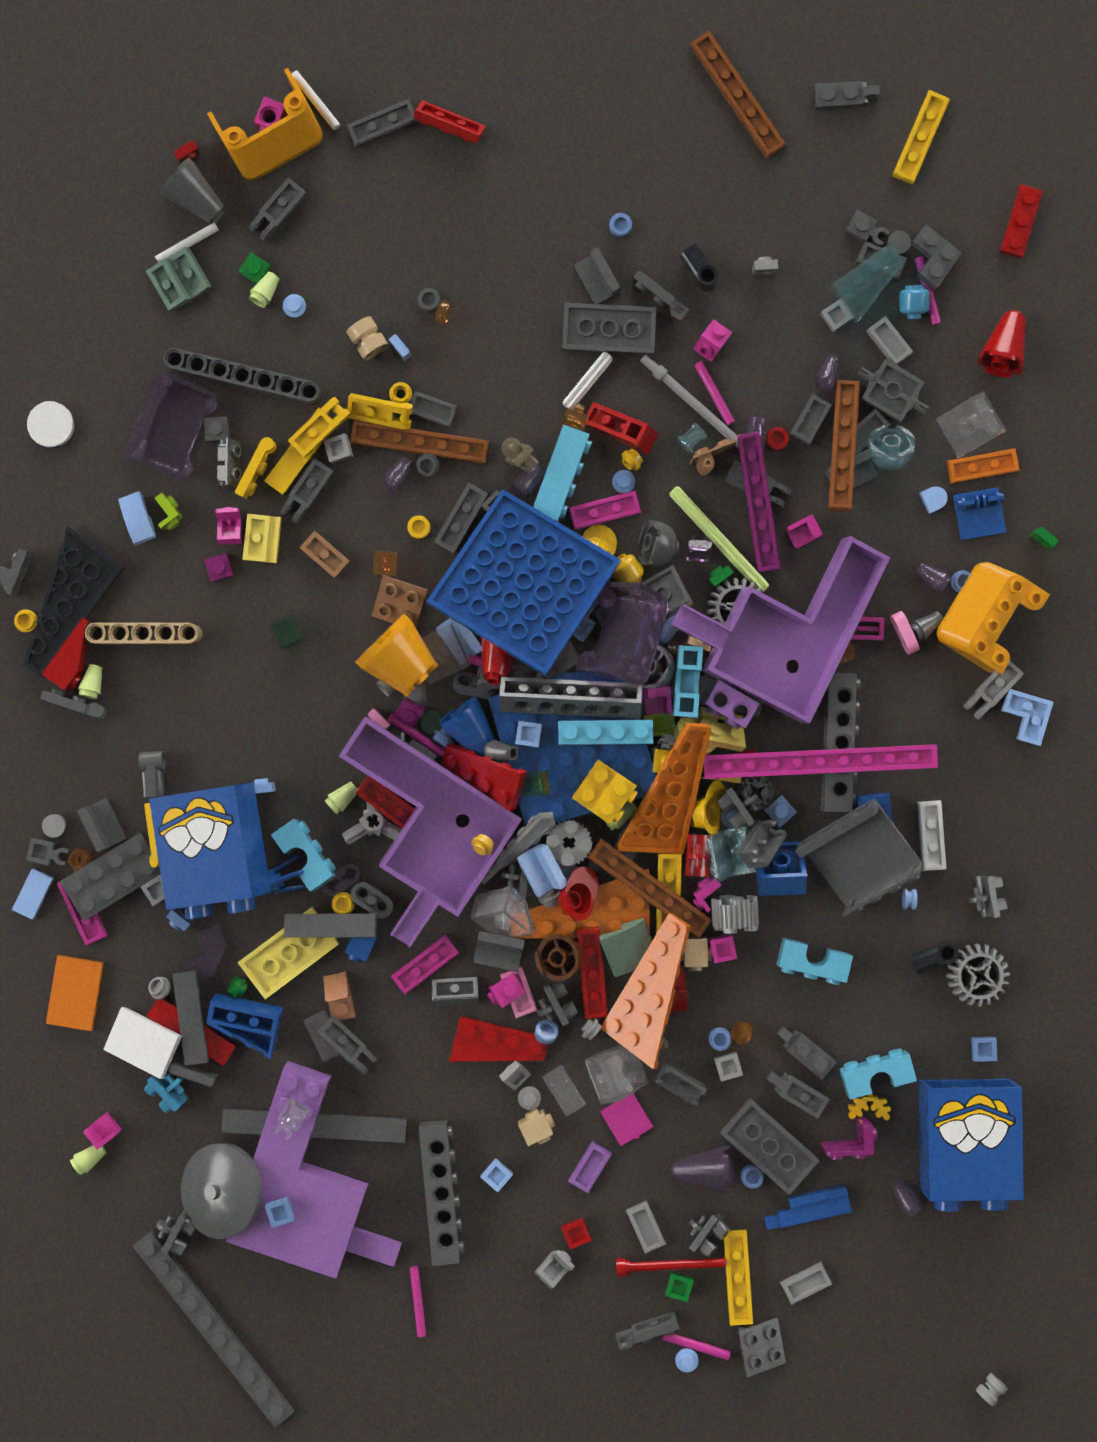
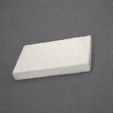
M121 1007L103 1050L159 1079H164L182 1035L126 1007Z

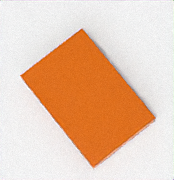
M57 955L46 1024L86 1031L93 1030L104 962Z

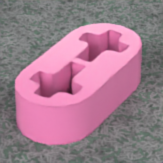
M899 611L891 615L892 625L905 652L910 655L919 651V644L905 614Z

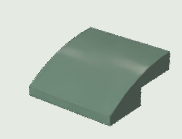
M188 247L183 248L169 259H162L146 271L168 311L185 305L212 288Z
M644 918L621 924L622 929L600 935V943L614 977L634 971L650 946L652 938Z

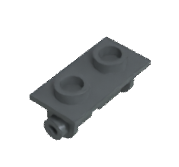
M226 438V440H220V444L217 445L218 461H225V465L217 466V482H219L220 487H228V485L237 487L240 482V457L242 454L240 441Z

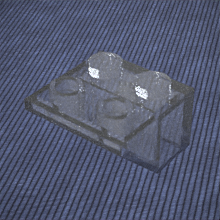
M621 1044L601 1051L585 1060L600 1104L621 1101L649 1083L640 1059Z

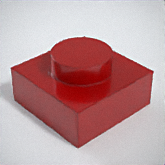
M192 140L173 153L178 161L182 162L188 158L191 160L197 157L196 152L199 149Z
M583 1217L561 1226L570 1250L592 1241Z

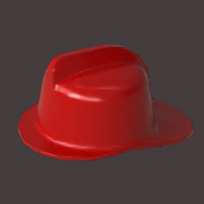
M585 866L576 868L571 873L566 887L560 891L558 896L562 914L569 915L577 921L586 920L590 916L598 893V878L591 868Z

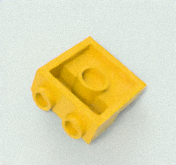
M597 760L572 798L611 824L612 821L615 823L619 821L624 814L621 808L625 802L630 804L638 792L634 790L637 787L634 783L600 760Z

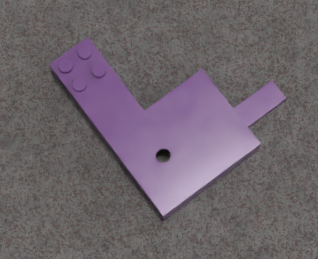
M852 536L841 539L805 615L748 586L741 589L724 625L682 604L671 626L713 647L701 671L800 723H810L890 557ZM789 660H795L798 663V670L795 673L788 672L786 668Z
M364 716L339 754V757L416 806L379 863V867L418 891L390 933L391 936L396 937L407 944L408 947H411L438 905L457 917L460 915L522 819ZM465 814L469 817V823L466 827H459L456 824L458 815ZM479 834H484L491 838L494 842L492 853L490 855L477 854L473 850L472 839Z
M288 1061L283 1068L253 1158L260 1173L263 1190L259 1213L253 1224L246 1231L237 1236L227 1238L226 1242L335 1279L346 1251L394 1267L402 1242L354 1227L368 1183L303 1162L331 1075ZM288 1196L295 1220L272 1228L265 1204Z

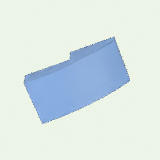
M138 491L118 499L133 544L138 545L156 538L152 518L147 513L143 494Z

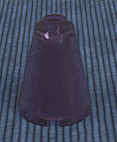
M724 1145L675 1159V1163L671 1164V1177L675 1178L677 1183L733 1193L734 1188L729 1187L730 1183L734 1182L733 1156H728L727 1151L732 1150L731 1146Z

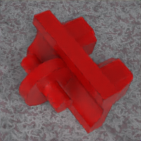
M688 834L685 876L709 877L711 835Z

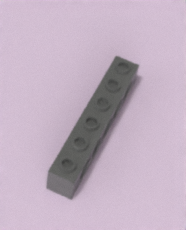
M834 673L825 691L823 750L839 749L836 746V739L839 736H843L847 742L843 749L854 748L855 739H858L859 726L855 725V718L859 715L860 704L856 702V693L860 692L861 682L860 679H857V674ZM841 690L846 691L848 694V700L845 703H841L837 697ZM840 713H844L847 716V723L844 726H840L837 723V716ZM857 772L822 773L821 811L851 812L852 807H856V794H853V784L856 785ZM838 782H842L845 786V790L841 795H837L834 791V786Z
M501 677L500 712L640 719L642 684Z
M448 1120L420 1122L419 1135L432 1266L460 1263L461 1255H465L464 1241H459V1232H462V1220L457 1218L456 1211L460 1209L459 1195H455L454 1187L458 1186L457 1172L452 1170V1163H456L455 1149H450V1140H453V1127L448 1126ZM439 1141L444 1145V1149L436 1151L432 1148L431 1144ZM439 1164L443 1165L446 1168V1172L438 1174L435 1172L434 1167ZM438 1188H445L449 1194L441 1197L436 1193V1190ZM447 1211L451 1217L444 1220L439 1217L438 1213ZM449 1234L453 1240L451 1242H444L441 1236Z

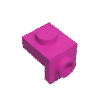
M713 319L699 338L694 350L712 362L732 332Z
M225 507L216 509L218 544H242V518L239 508Z
M714 876L711 879L706 877L698 883L699 888L692 893L696 897L692 901L700 911L703 909L707 913L711 911L703 899L721 886Z
M514 973L498 983L489 986L490 993L487 995L494 1006L498 1004L499 1007L503 1008L525 994V991Z

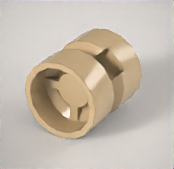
M371 316L359 320L346 331L353 344H358L357 350L363 360H369L377 356L389 345L383 334L377 333L378 327Z

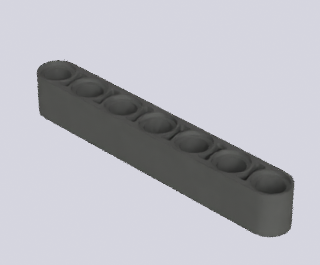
M177 348L167 350L164 355L165 364L178 374L306 405H316L322 399L320 388L315 382ZM175 356H181V362L173 366L171 364L172 359ZM202 361L204 363L203 368L200 371H194L195 363ZM219 367H226V373L223 376H216V370ZM247 372L249 374L248 379L244 382H239V374ZM263 378H271V383L268 387L260 386ZM286 383L294 385L293 390L289 393L283 392V386ZM307 389H316V394L313 398L305 397Z

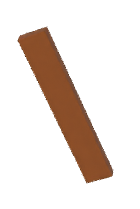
M708 31L691 42V49L764 157L768 159L786 146L785 141L711 32Z
M837 380L828 511L852 512L860 381Z
M353 420L350 444L421 455L429 453L440 458L486 464L490 443L489 440L416 429L403 430Z
M600 838L588 855L590 860L667 916L669 913H673L691 926L689 932L697 938L701 937L711 923V918Z

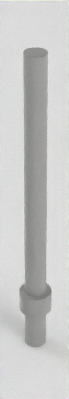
M644 355L640 362L653 372L652 375L658 381L662 380L724 437L729 438L730 441L737 439V435L667 373L668 370L665 367L659 366L648 355ZM737 440V443L735 444V446L739 449L738 440Z

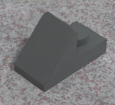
M18 549L11 558V569L0 566V581L7 594L18 595L33 557L32 553Z

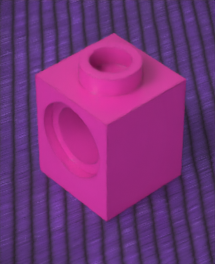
M265 96L263 97L254 120L258 132L288 115L284 104ZM273 115L276 117L272 123L265 122L268 116Z

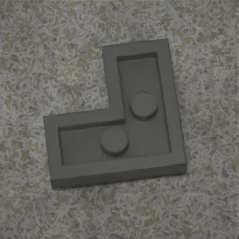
M927 224L922 227L911 243L915 249L928 258L917 277L933 290L937 289L962 252Z

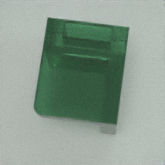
M292 614L286 615V618L272 625L281 649H286L305 640Z

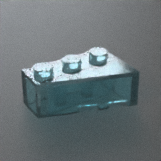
M892 242L830 285L852 315L855 324L862 319L863 315L904 263Z

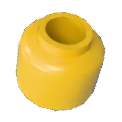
M625 553L619 555L617 558L621 562L612 577L620 587L626 588L630 586L633 588L642 582L641 577L644 569L634 555H626Z

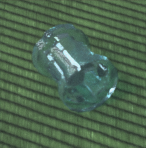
M694 422L683 436L679 435L677 437V440L687 452L691 453L693 447L702 439L705 440L707 435Z

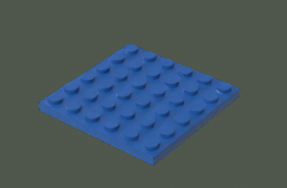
M502 489L428 598L427 604L546 677L619 566L621 560Z
M621 658L553 678L558 680L628 683ZM499 695L488 698L500 741L517 747L519 752L517 759L507 760V764H510L511 768L516 770L523 769L527 771L518 800L525 826L528 825L530 818L538 813L553 812L555 823L590 813V810L575 801L572 796L597 760H600L637 786L634 790L638 793L634 799L644 797L656 777L655 772H652L653 764L647 745L559 746L558 721L639 719L500 712ZM519 721L542 724L539 748L515 744Z

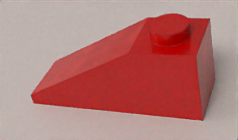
M595 402L592 403L583 420V423L645 454H649L659 435L649 424Z
M81 619L42 673V675L63 690H74L82 681L80 677L84 672L89 643L85 637V629L92 623L89 619Z

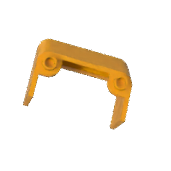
M289 68L284 69L293 92L285 97L283 103L288 116L255 135L247 138L245 132L236 126L222 131L212 112L207 113L241 175L246 180L255 181L316 147L322 141V130Z

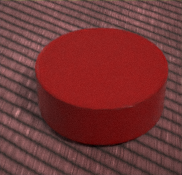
M781 427L770 429L765 437L767 447L773 451L784 449L789 442L787 431Z

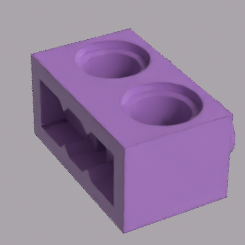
M717 680L703 705L708 707L706 709L708 713L717 718L719 715H722L728 719L726 721L728 725L738 730L739 727H747L760 704L726 683ZM719 693L723 694L726 698V703L722 707H718L714 702L715 696ZM739 705L743 706L746 710V714L742 719L737 718L734 714L735 708Z

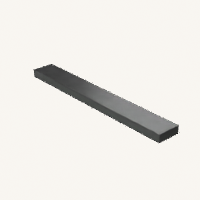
M224 1108L221 1133L261 1135L269 1110ZM319 1113L311 1138L405 1143L407 1118Z

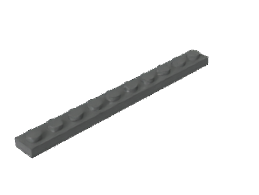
M151 1230L132 1247L274 1427L278 1426L293 1414L294 1409L170 1251L167 1255L161 1253L164 1244L156 1233Z

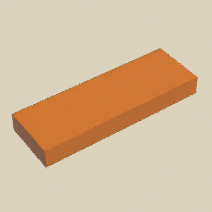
M1016 448L946 461L950 484L1020 471Z

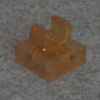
M576 403L574 410L566 408L561 427L566 425L584 431L588 416L583 414L585 406Z
M374 551L373 575L397 576L398 553Z

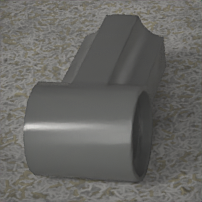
M164 751L140 752L138 762L143 776L144 797L165 796L164 771L166 769V757Z

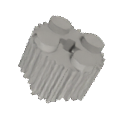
M575 819L560 821L558 824L555 823L553 830L548 833L549 836H546V844L549 846L555 860H558V864L562 863L563 866H571L572 864L575 866V863L580 864V860L584 861V857L587 858V853L590 854L592 849L590 832L587 831V827H584L583 823L575 822ZM565 837L569 839L573 837L575 839L572 848L563 846L565 843L563 839Z
M721 895L719 900L716 898L711 899L712 926L714 930L723 931L725 934L737 933V929L744 928V931L758 930L759 915L756 895H747V899L735 895Z

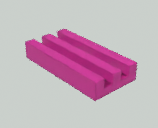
M861 617L859 622H879V627L857 626L855 631L879 632V636L853 635L851 640L884 641V618Z

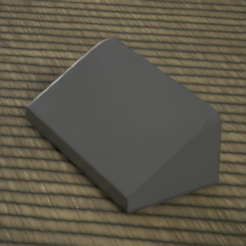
M478 977L432 979L433 1006L479 1005Z

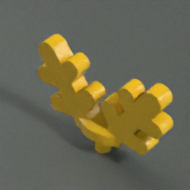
M873 1090L872 1094L862 1096L861 1098H854L855 1105H848L850 1110L848 1116L850 1119H854L857 1115L862 1117L861 1109L864 1108L866 1111L869 1109L868 1101H872L870 1105L872 1111L878 1109L875 1113L878 1118L883 1116L885 1120L890 1119L888 1114L891 1111L890 1106H883V1104H887L886 1098H878V1096L873 1095Z

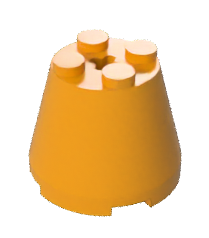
M405 614L398 618L355 661L362 670L399 691L405 697L416 688L415 686L420 685L439 665L433 658L413 622Z

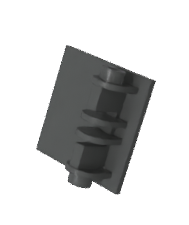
M777 1317L748 1327V1325L738 1326L737 1334L740 1339L741 1355H743V1367L746 1371V1377L786 1363Z

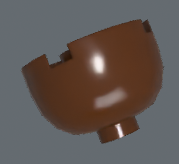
M557 934L541 941L535 953V961L539 972L543 976H547L552 981H564L574 976L581 968L583 954L579 943L572 937Z

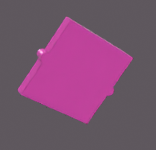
M633 1092L619 1100L615 1099L613 1104L600 1111L620 1146L634 1138L639 1139V1135L653 1128L652 1123Z

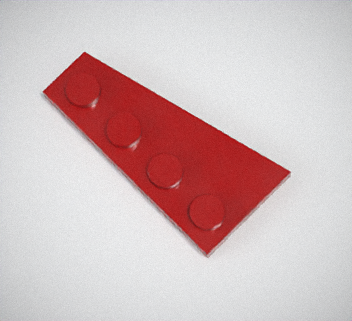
M453 743L446 746L442 766L511 812L516 809L527 773L526 770H516L511 768L510 764L504 762L500 764L492 761L491 757L478 756L474 751Z
M460 1015L449 1062L544 1061L548 1044L540 1043L536 1039L535 1033Z

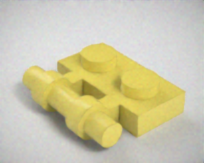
M701 706L699 715L705 716L706 720L703 719L700 724H709L712 728L708 745L742 752L746 748L744 728L739 727L738 730L726 723L727 718L719 715L717 718L706 711L707 707ZM734 712L737 718H743V715H739L736 712ZM717 719L724 720V724L718 723Z

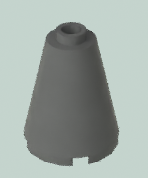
M190 158L177 167V171L169 176L159 190L163 197L208 223L212 221L217 223L225 214L222 211L224 208L223 203Z

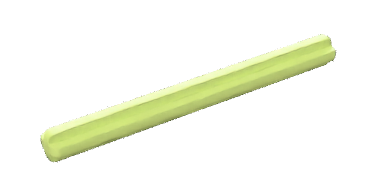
M679 486L675 487L670 492V497L750 583L755 582L754 588L757 590L761 587V593H763L769 587L767 581Z

